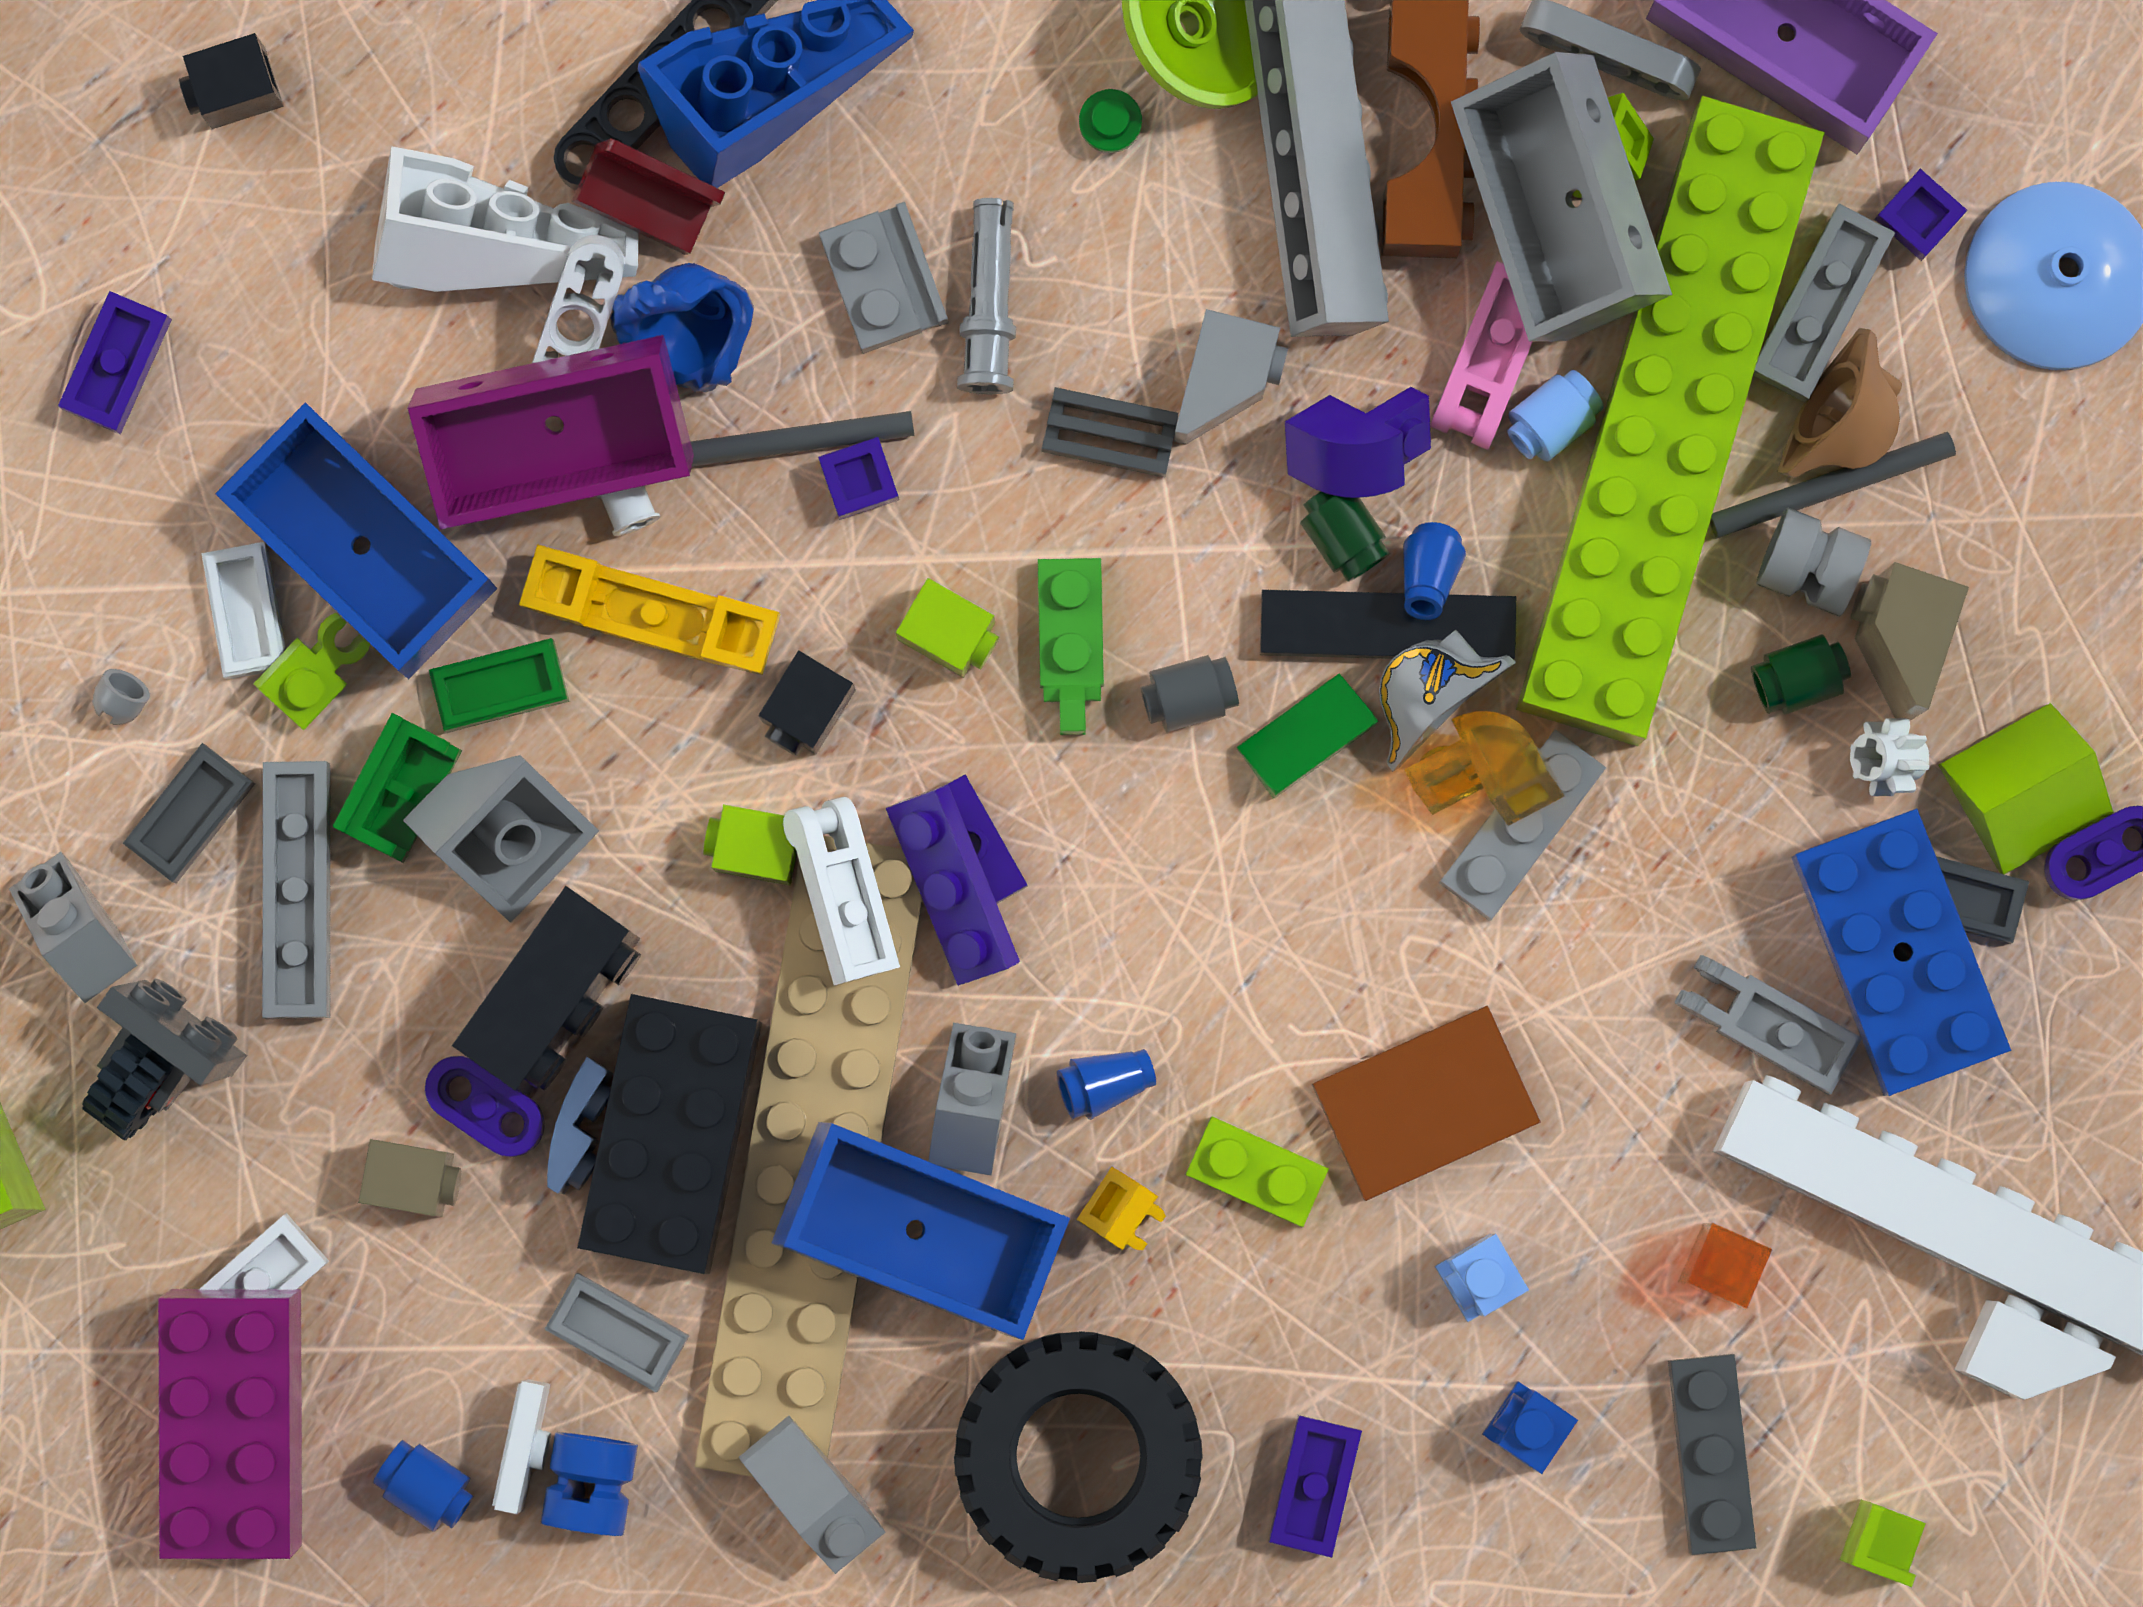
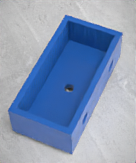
M306 402L215 493L408 680L497 590V587ZM364 537L369 539L370 549L365 554H356L353 550V544L358 538Z
M1918 809L1815 846L1791 857L1883 1096L1894 1095L2012 1051ZM1898 943H1906L1911 947L1912 955L1909 960L1901 962L1895 958L1893 951Z
M818 1122L771 1243L1006 1336L1024 1340L1070 1218L833 1123ZM913 1220L919 1221L923 1227L922 1234L916 1239H911L906 1233L908 1223Z

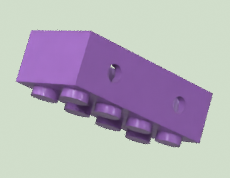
M1654 0L1646 17V20L1817 130L1825 132V135L1858 155L1938 34L1886 0ZM1782 26L1790 27L1794 31V39L1789 42L1781 40L1777 33L1778 29Z

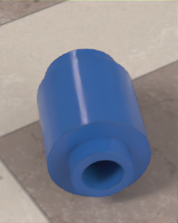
M404 1440L400 1441L393 1449L373 1481L376 1486L385 1491L383 1494L385 1500L432 1532H435L442 1523L452 1529L474 1497L465 1490L470 1482V1477L423 1445L418 1444L414 1448Z

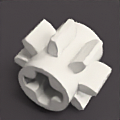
M1886 718L1884 722H1865L1863 724L1865 734L1860 735L1850 747V762L1854 771V779L1871 781L1869 792L1872 796H1894L1895 793H1914L1916 791L1914 781L1921 778L1926 770H1929V750L1925 743L1927 741L1926 736L1909 733L1910 719Z

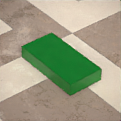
M553 638L429 669L443 730L446 733L570 702Z

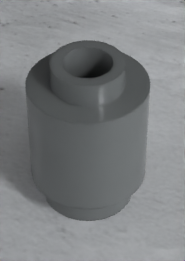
M1209 655L1150 671L1151 684L1141 687L1150 723L1162 721L1167 733L1226 716V709L1239 706L1234 678L1226 657L1211 661Z

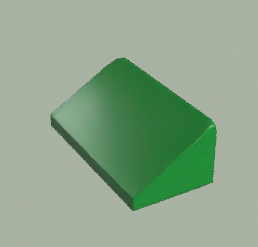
M1339 673L1240 744L1237 750L1272 798L1275 799L1375 727L1378 720Z

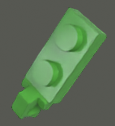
M1101 558L1038 559L1040 688H1043L1044 702H1060V735H1086L1085 701H1101V687H1104Z

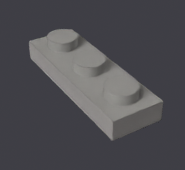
M1841 204L1837 205L1759 353L1753 374L1754 377L1804 403L1809 399L1895 234L1894 231Z
M1555 729L1439 883L1487 920L1491 921L1606 767Z

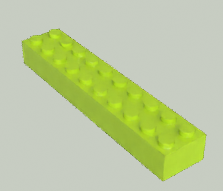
M1702 96L1691 117L1655 239L1672 295L1633 313L1516 710L1638 746L1646 739L1825 132Z

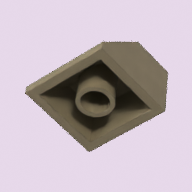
M1894 562L1879 576L1873 574L1869 584L1863 583L1861 585L1852 609L1851 619L1860 622L1855 640L1894 717L1907 718L1911 721L1930 707L1969 587Z

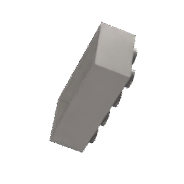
M1554 52L1451 101L1529 341H1568L1672 295L1593 55ZM1576 190H1579L1582 195V202L1578 207H1575L1571 200L1572 194Z

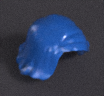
M685 263L670 267L652 282L646 280L633 285L627 290L625 295H618L612 308L613 313L611 314L610 321L619 344L664 335L676 385L689 388L694 392H709L714 390L717 385L727 386L732 382L731 373L737 368L744 343L752 325L754 305L747 290L735 281H730L726 276L717 274L701 265Z

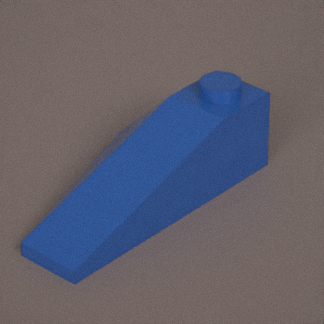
M815 0L805 3L801 11L766 19L765 13L745 18L744 24L741 26L712 33L709 27L687 32L638 63V72L670 147L699 180L719 188L765 158L911 39L914 30L888 0Z

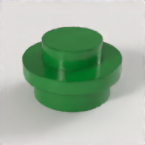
M1105 89L1091 95L1084 102L1079 115V128L1084 140L1092 148L1105 153H1116L1130 147L1138 138L1142 127V114L1137 102L1127 93L1116 89Z

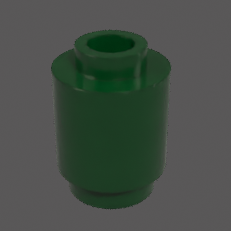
M1319 492L1303 505L1309 515L1300 524L1332 571L1335 573L1340 570L1347 582L1361 576L1390 555L1382 542L1386 538L1385 534L1360 498L1340 497Z
M1823 634L1764 655V662L1751 666L1756 691L1768 714L1778 710H1782L1784 714H1789L1844 694L1843 680L1851 678L1850 666L1841 644L1836 642L1829 645Z

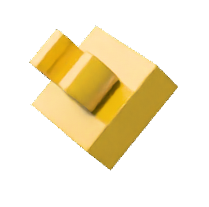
M1111 1167L1076 1220L1121 1250L1124 1249L1126 1244L1133 1249L1144 1250L1147 1243L1135 1235L1136 1229L1146 1215L1160 1222L1164 1220L1166 1215L1154 1203L1158 1198L1156 1194L1116 1168Z

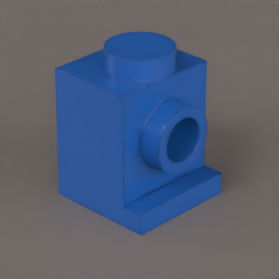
M1517 1381L1482 1435L1536 1472L1543 1474L1578 1419L1537 1391L1529 1389Z

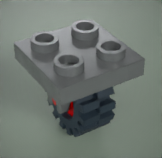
M154 979L152 983L147 980L113 986L97 1006L100 1011L122 1026V1029L97 1065L101 1069L97 1075L98 1080L90 1086L87 1092L88 1095L83 1100L82 1109L123 1140L133 1137L138 1129L141 1130L147 1124L151 1115L154 1116L156 1112L160 1113L163 1109L165 1111L168 1110L191 1079L201 1086L231 1077L247 1057L245 1053L234 1046L237 1037L231 1030L210 1017H205L203 1021L199 1020L183 1008L187 1001L186 998L175 988L159 979Z

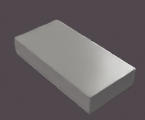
M580 1273L575 1274L545 1327L546 1331L654 1392L660 1390L690 1336Z

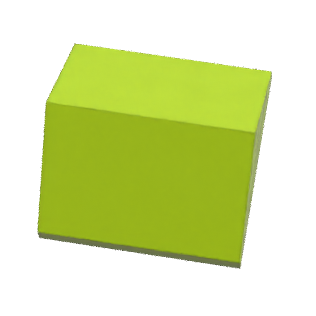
M2051 703L1938 765L2000 874L2010 872L2051 849L2061 840L2114 813L2095 751Z

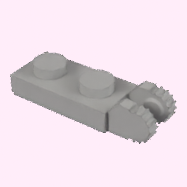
M1700 955L1694 969L1710 982L1720 984L1737 992L1736 997L1727 1013L1692 991L1681 990L1675 1000V1004L1701 1020L1718 1027L1717 1033L1827 1095L1832 1094L1862 1038L1752 975H1748L1745 978L1715 960Z

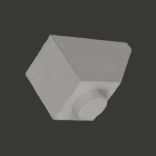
M1206 309L1175 429L1174 442L1187 444L1263 399L1267 382L1279 385L1288 348L1276 345L1280 327Z
M787 1416L739 1456L744 1466L798 1534L835 1574L885 1533L857 1490L790 1416Z

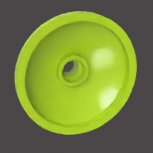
M1122 0L1123 19L1133 50L1149 75L1167 92L1188 104L1208 109L1230 108L1258 95L1245 0ZM1181 22L1184 24L1186 32L1184 31Z

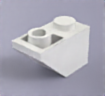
M2008 1295L2005 1304L1999 1301H1985L1954 1370L2012 1398L2025 1400L2111 1369L2116 1357L2099 1349L2103 1338L2069 1322H2067L2062 1332L2040 1321L2044 1313L2043 1309L2023 1299Z

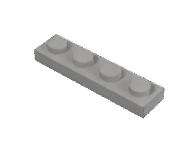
M327 761L263 762L262 1018L265 1019L330 1018V763Z

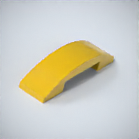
M538 544L519 603L523 608L604 634L685 657L763 675L781 615L777 611L718 595L717 598L603 566L598 561Z

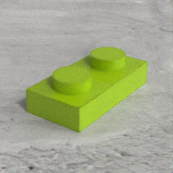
M1211 1116L1185 1175L1297 1226L1304 1227L1329 1168Z

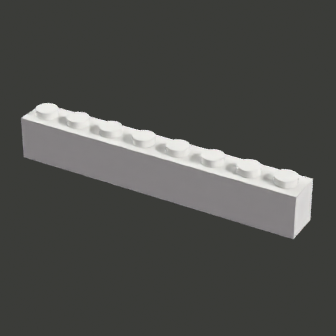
M1766 1075L1762 1084L1754 1080L1744 1083L1713 1152L2143 1356L2142 1251L2121 1242H2116L2113 1250L2089 1240L2094 1230L2087 1225L2061 1214L2057 1215L2054 1223L2031 1212L2035 1202L2028 1197L2002 1186H1999L1995 1195L1973 1185L1977 1174L1971 1170L1943 1158L1940 1159L1937 1167L1914 1157L1918 1146L1887 1131H1882L1879 1139H1876L1855 1129L1860 1120L1858 1117L1828 1103H1824L1819 1112L1798 1102L1801 1091L1777 1078Z

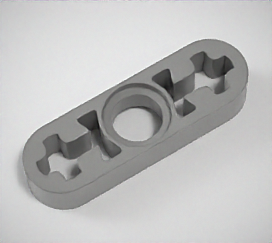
M1532 0L1520 27V32L1536 44L1555 52L1593 55L1599 70L1675 100L1684 101L1689 99L1701 71L1700 66L1696 62L1680 53L1550 0Z

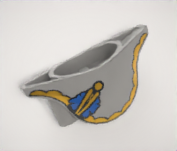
M1457 630L1453 631L1443 641L1426 640L1414 644L1396 655L1386 666L1379 688L1380 703L1390 727L1391 743L1387 764L1392 772L1400 768L1467 699L1514 665L1516 661L1507 655L1501 657L1479 656Z

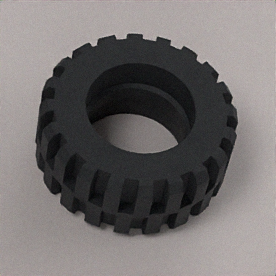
M1079 1331L1043 1336L1021 1345L992 1366L968 1399L956 1434L954 1456L955 1476H957L960 1498L966 1513H969L978 1528L977 1531L988 1545H993L1005 1556L1004 1559L1020 1569L1022 1567L1039 1574L1041 1578L1057 1582L1058 1579L1075 1580L1077 1583L1097 1582V1579L1113 1575L1116 1577L1133 1571L1135 1566L1148 1558L1151 1560L1166 1547L1165 1544L1170 1538L1180 1531L1189 1516L1188 1512L1194 1498L1197 1497L1201 1481L1200 1472L1203 1459L1202 1440L1196 1416L1180 1385L1168 1370L1154 1357L1134 1344L1120 1338L1096 1332ZM1071 1394L1095 1396L1117 1407L1133 1426L1139 1443V1468L1135 1481L1128 1493L1109 1510L1089 1517H1067L1043 1507L1031 1496L1024 1486L1017 1465L1018 1441L1029 1418L1047 1402Z

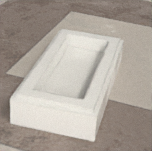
M265 542L201 553L223 678L229 680L264 673L286 650L268 545Z

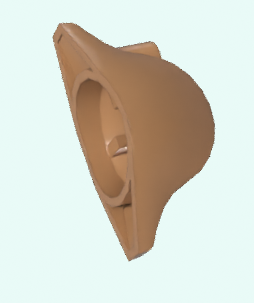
M1859 328L1819 378L1812 394L1803 404L1795 419L1777 472L1780 474L1798 477L1807 471L1826 465H1836L1852 469L1862 468L1877 462L1892 446L1898 433L1900 422L1899 405L1896 397L1900 393L1902 382L1880 367L1877 337L1870 329Z

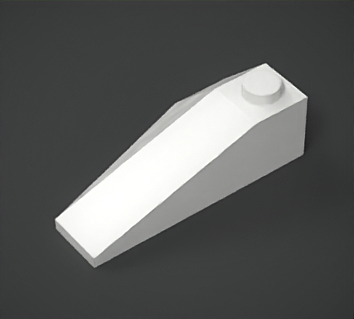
M391 146L375 241L372 280L390 283L401 289L417 288L433 292L557 283L560 280L569 250L575 242L589 235H601L614 241L621 249L624 257L623 277L636 276L638 268L637 232L571 203L559 204L552 208L534 201L527 196L529 187L509 180L503 189L472 177L474 166L455 158ZM593 253L590 261L578 260L577 263L586 268L584 280H596L600 273H612V270L604 267L605 256Z

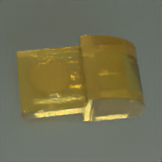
M1471 712L1451 719L1461 740L1450 746H1439L1428 751L1419 762L1404 769L1413 790L1432 815L1484 788L1490 802L1509 826L1565 797L1547 759L1526 729L1514 719L1496 712Z

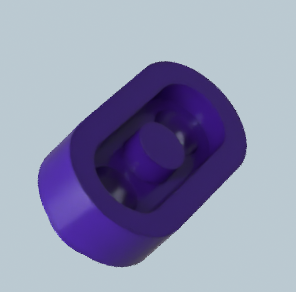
M2129 806L2055 844L2048 852L2044 864L2045 877L2051 889L2059 896L2068 900H2085L2142 872L2143 806ZM2127 828L2137 830L2142 837L2141 847L2137 851L2127 849L2122 842L2123 832ZM2071 857L2081 859L2086 866V874L2080 881L2070 878L2066 872V864Z
M464 1056L447 1057L436 1063L428 1073L425 1082V1095L431 1108L438 1115L494 1153L502 1156L517 1157L527 1154L540 1142L544 1133L545 1121L538 1104L526 1094L510 1088L470 1058ZM463 1076L471 1084V1093L465 1100L456 1101L449 1093V1086L453 1079ZM512 1112L520 1114L524 1120L523 1131L516 1137H508L504 1134L501 1127L503 1118Z

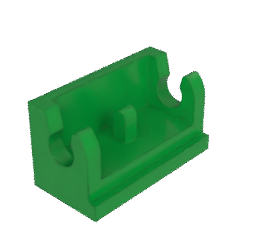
M391 713L332 827L404 864L418 835L403 820L447 774L452 772L462 750L435 734Z

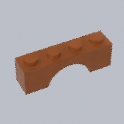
M1391 0L1387 71L1406 79L1424 96L1434 118L1435 142L1429 154L1418 166L1399 177L1388 180L1383 193L1381 256L1457 259L1462 247V240H1473L1474 203L1463 202L1464 178H1474L1475 175L1451 101L1478 89V79L1467 78V54H1478L1480 34L1479 16H1468L1469 0Z

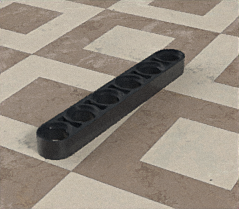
M692 0L561 138L555 148L554 163L563 182L570 188L577 190L582 178L571 174L566 168L567 155L574 147L585 144L595 148L597 143L608 139H615L637 150L661 125L638 72V63L687 32L694 31L695 20L704 10L711 8L722 10L730 18V28L743 25L744 19L747 17L766 14L778 0ZM631 99L640 103L644 108V119L640 126L634 130L627 132L619 131L610 124L609 112L618 101Z

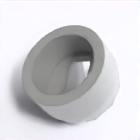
M109 669L104 672L95 687L92 703L98 716L105 712L113 717L110 724H126L133 721L141 713L149 700L150 693L145 684L134 675L119 669Z

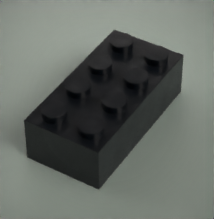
M631 994L578 1249L701 1274H710L762 1022L758 1019Z

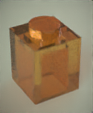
M1703 1223L1678 1282L1736 1308L1747 1309L1772 1249L1717 1224Z

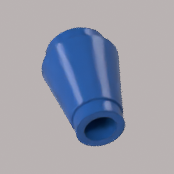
M1437 522L1423 523L1415 527L1412 534L1404 541V608L1409 615L1417 619L1432 620L1441 615L1443 606L1463 565L1466 551L1462 545L1460 534L1454 528Z
M1142 1049L1136 1052L1130 1051L1070 1059L1068 1067L1057 1070V1081L1061 1097L1070 1117L1075 1119L1085 1115L1089 1120H1092L1145 1091L1146 1088L1156 1086V1075L1147 1051Z

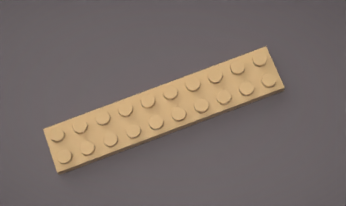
M823 836L827 851H836L834 839L829 836ZM866 843L900 967L834 985L800 862L798 863L694 1466L697 1468L753 1477L739 1456L787 1416H790L827 1458L829 1455L859 1277L774 1245L771 1242L818 1122L833 1123L882 1143L923 902L901 848Z

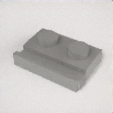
M905 202L896 204V207L879 213L877 211L819 232L862 354L920 334L923 330L934 326L948 324V317Z

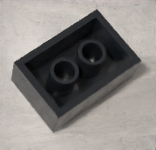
M565 886L452 1046L517 1092L530 1095L534 1088L546 1090L566 1062V1059L559 1052L572 1034L580 1038L584 1037L601 1014L604 1007L596 1002V1000L608 983L612 981L619 986L638 962L641 954L633 948L640 938Z

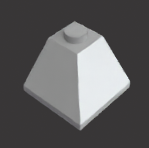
M520 755L447 774L403 820L442 861L510 923L599 832L586 817Z

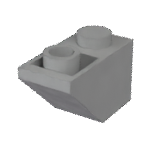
M59 852L44 864L30 869L21 881L9 888L43 958L84 1003L137 966L120 931L62 852Z
M953 1023L936 1105L928 1162L944 1168L992 1175L1016 1033Z

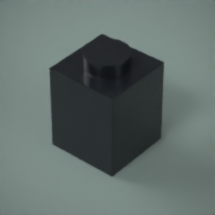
M256 33L183 56L188 76L179 78V84L186 106L191 115L200 112L211 129L284 107L266 48Z
M798 650L758 715L761 721L770 727L765 737L795 756H798L802 747L817 754L855 693L854 684Z

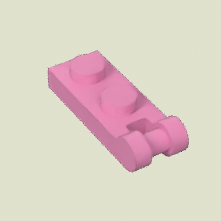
M1497 261L1430 424L1431 428L1446 434L1449 428L1473 437L1471 444L1486 450L1490 448L1533 342L1528 340L1503 263ZM1465 389L1489 398L1482 414L1459 405Z

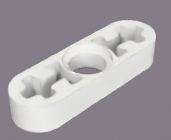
M601 235L585 236L575 242L569 250L532 363L558 358L559 353L568 356L599 349L624 271L622 251L611 239ZM593 253H599L605 256L604 267L612 270V273L599 274L591 298L580 294L586 268L577 262L578 260L590 261ZM567 288H571L576 293L567 294L565 292ZM594 299H604V303L600 305ZM574 309L588 314L594 324V330L591 335L581 341H572L562 336L557 327V320L564 312ZM548 346H551L556 351L548 352L546 349Z

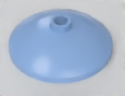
M2047 182L2029 186L2008 196L1979 225L1967 252L1964 282L1968 303L1975 320L1985 335L2004 353L2022 363L2048 370L2079 369L2110 357L2135 335L2143 323L2142 227L2134 216L2117 200L2100 190L2083 184ZM2064 257L2073 259L2079 268L2078 276L2072 278L2064 276L2059 270V260Z

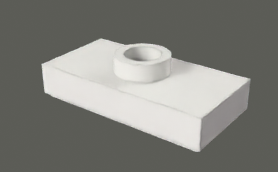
M528 1379L518 1384L492 1506H495L494 1510L514 1514L524 1511L532 1469L543 1470L551 1432L543 1431L541 1427L551 1385L549 1383Z

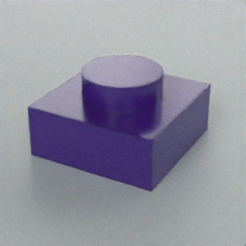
M1920 168L1874 220L1894 231L1893 237L1922 261L1967 212V209Z
M879 437L818 457L839 520L899 500Z

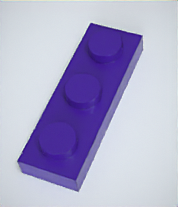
M946 784L887 807L886 811L957 985L959 986L1001 972L1020 962L949 785Z

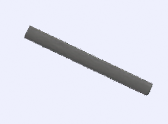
M911 411L691 441L694 453L692 467L852 445L879 437L881 441L915 436Z
M1944 432L1887 452L1877 462L1869 466L1855 469L1844 467L1712 513L1710 520L1712 531L1716 538H1720L1780 517L1787 507L1797 511L1956 455L1954 442L1950 434Z

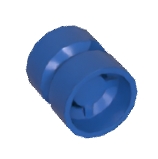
M556 1432L550 1469L558 1476L557 1483L546 1488L541 1524L584 1533L623 1536L629 1499L621 1492L622 1485L633 1480L638 1445L609 1438ZM584 1482L595 1483V1489L590 1498L585 1497Z

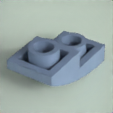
M588 1057L583 1062L565 1096L551 1140L547 1187L557 1194H565L570 1185L580 1190L594 1171L597 1155L592 1152L599 1143V1140L581 1129L579 1125L585 1117L594 1122L608 1104L611 1090L607 1083L614 1073Z

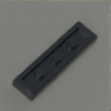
M1262 590L1260 655L1393 659L1396 655L1414 644L1426 640L1443 641L1453 631L1457 630L1479 656L1501 657L1507 655L1515 660L1516 596L1448 595L1439 617L1432 620H1421L1406 612L1404 608V593Z

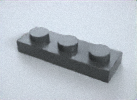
M1735 1354L1668 1360L1689 1554L1696 1555L1755 1549L1756 1541Z

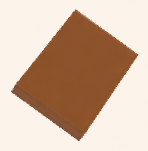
M1488 1005L1312 1084L1364 1201L1541 1123Z

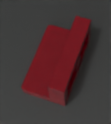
M608 139L596 144L572 202L687 255L692 252L710 207L721 205L725 192L615 139Z

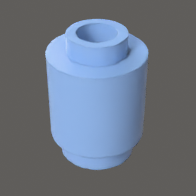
M1571 370L1564 376L1556 374L1509 412L1508 415L1512 426L1507 430V433L1512 443L1525 457L1532 459L1537 455L1542 460L1548 462L1596 423L1595 416L1603 410L1604 405L1594 387L1579 372Z

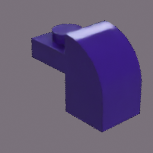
M1409 387L1367 413L1328 395L1285 421L1288 475L1318 491L1340 497H1371L1401 488L1405 485L1404 465L1431 449L1429 395Z

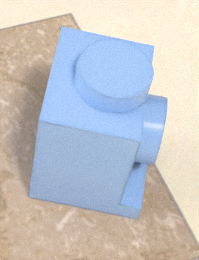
M1488 1234L1435 1266L1467 1322L1478 1316H1486L1529 1291L1496 1234Z

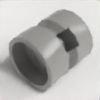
M1787 507L1771 538L1756 584L1788 597L1797 591L1804 592L1808 605L1840 617L1847 608L1862 574L1869 554L1871 539L1837 527L1830 533H1826L1822 530L1819 519Z

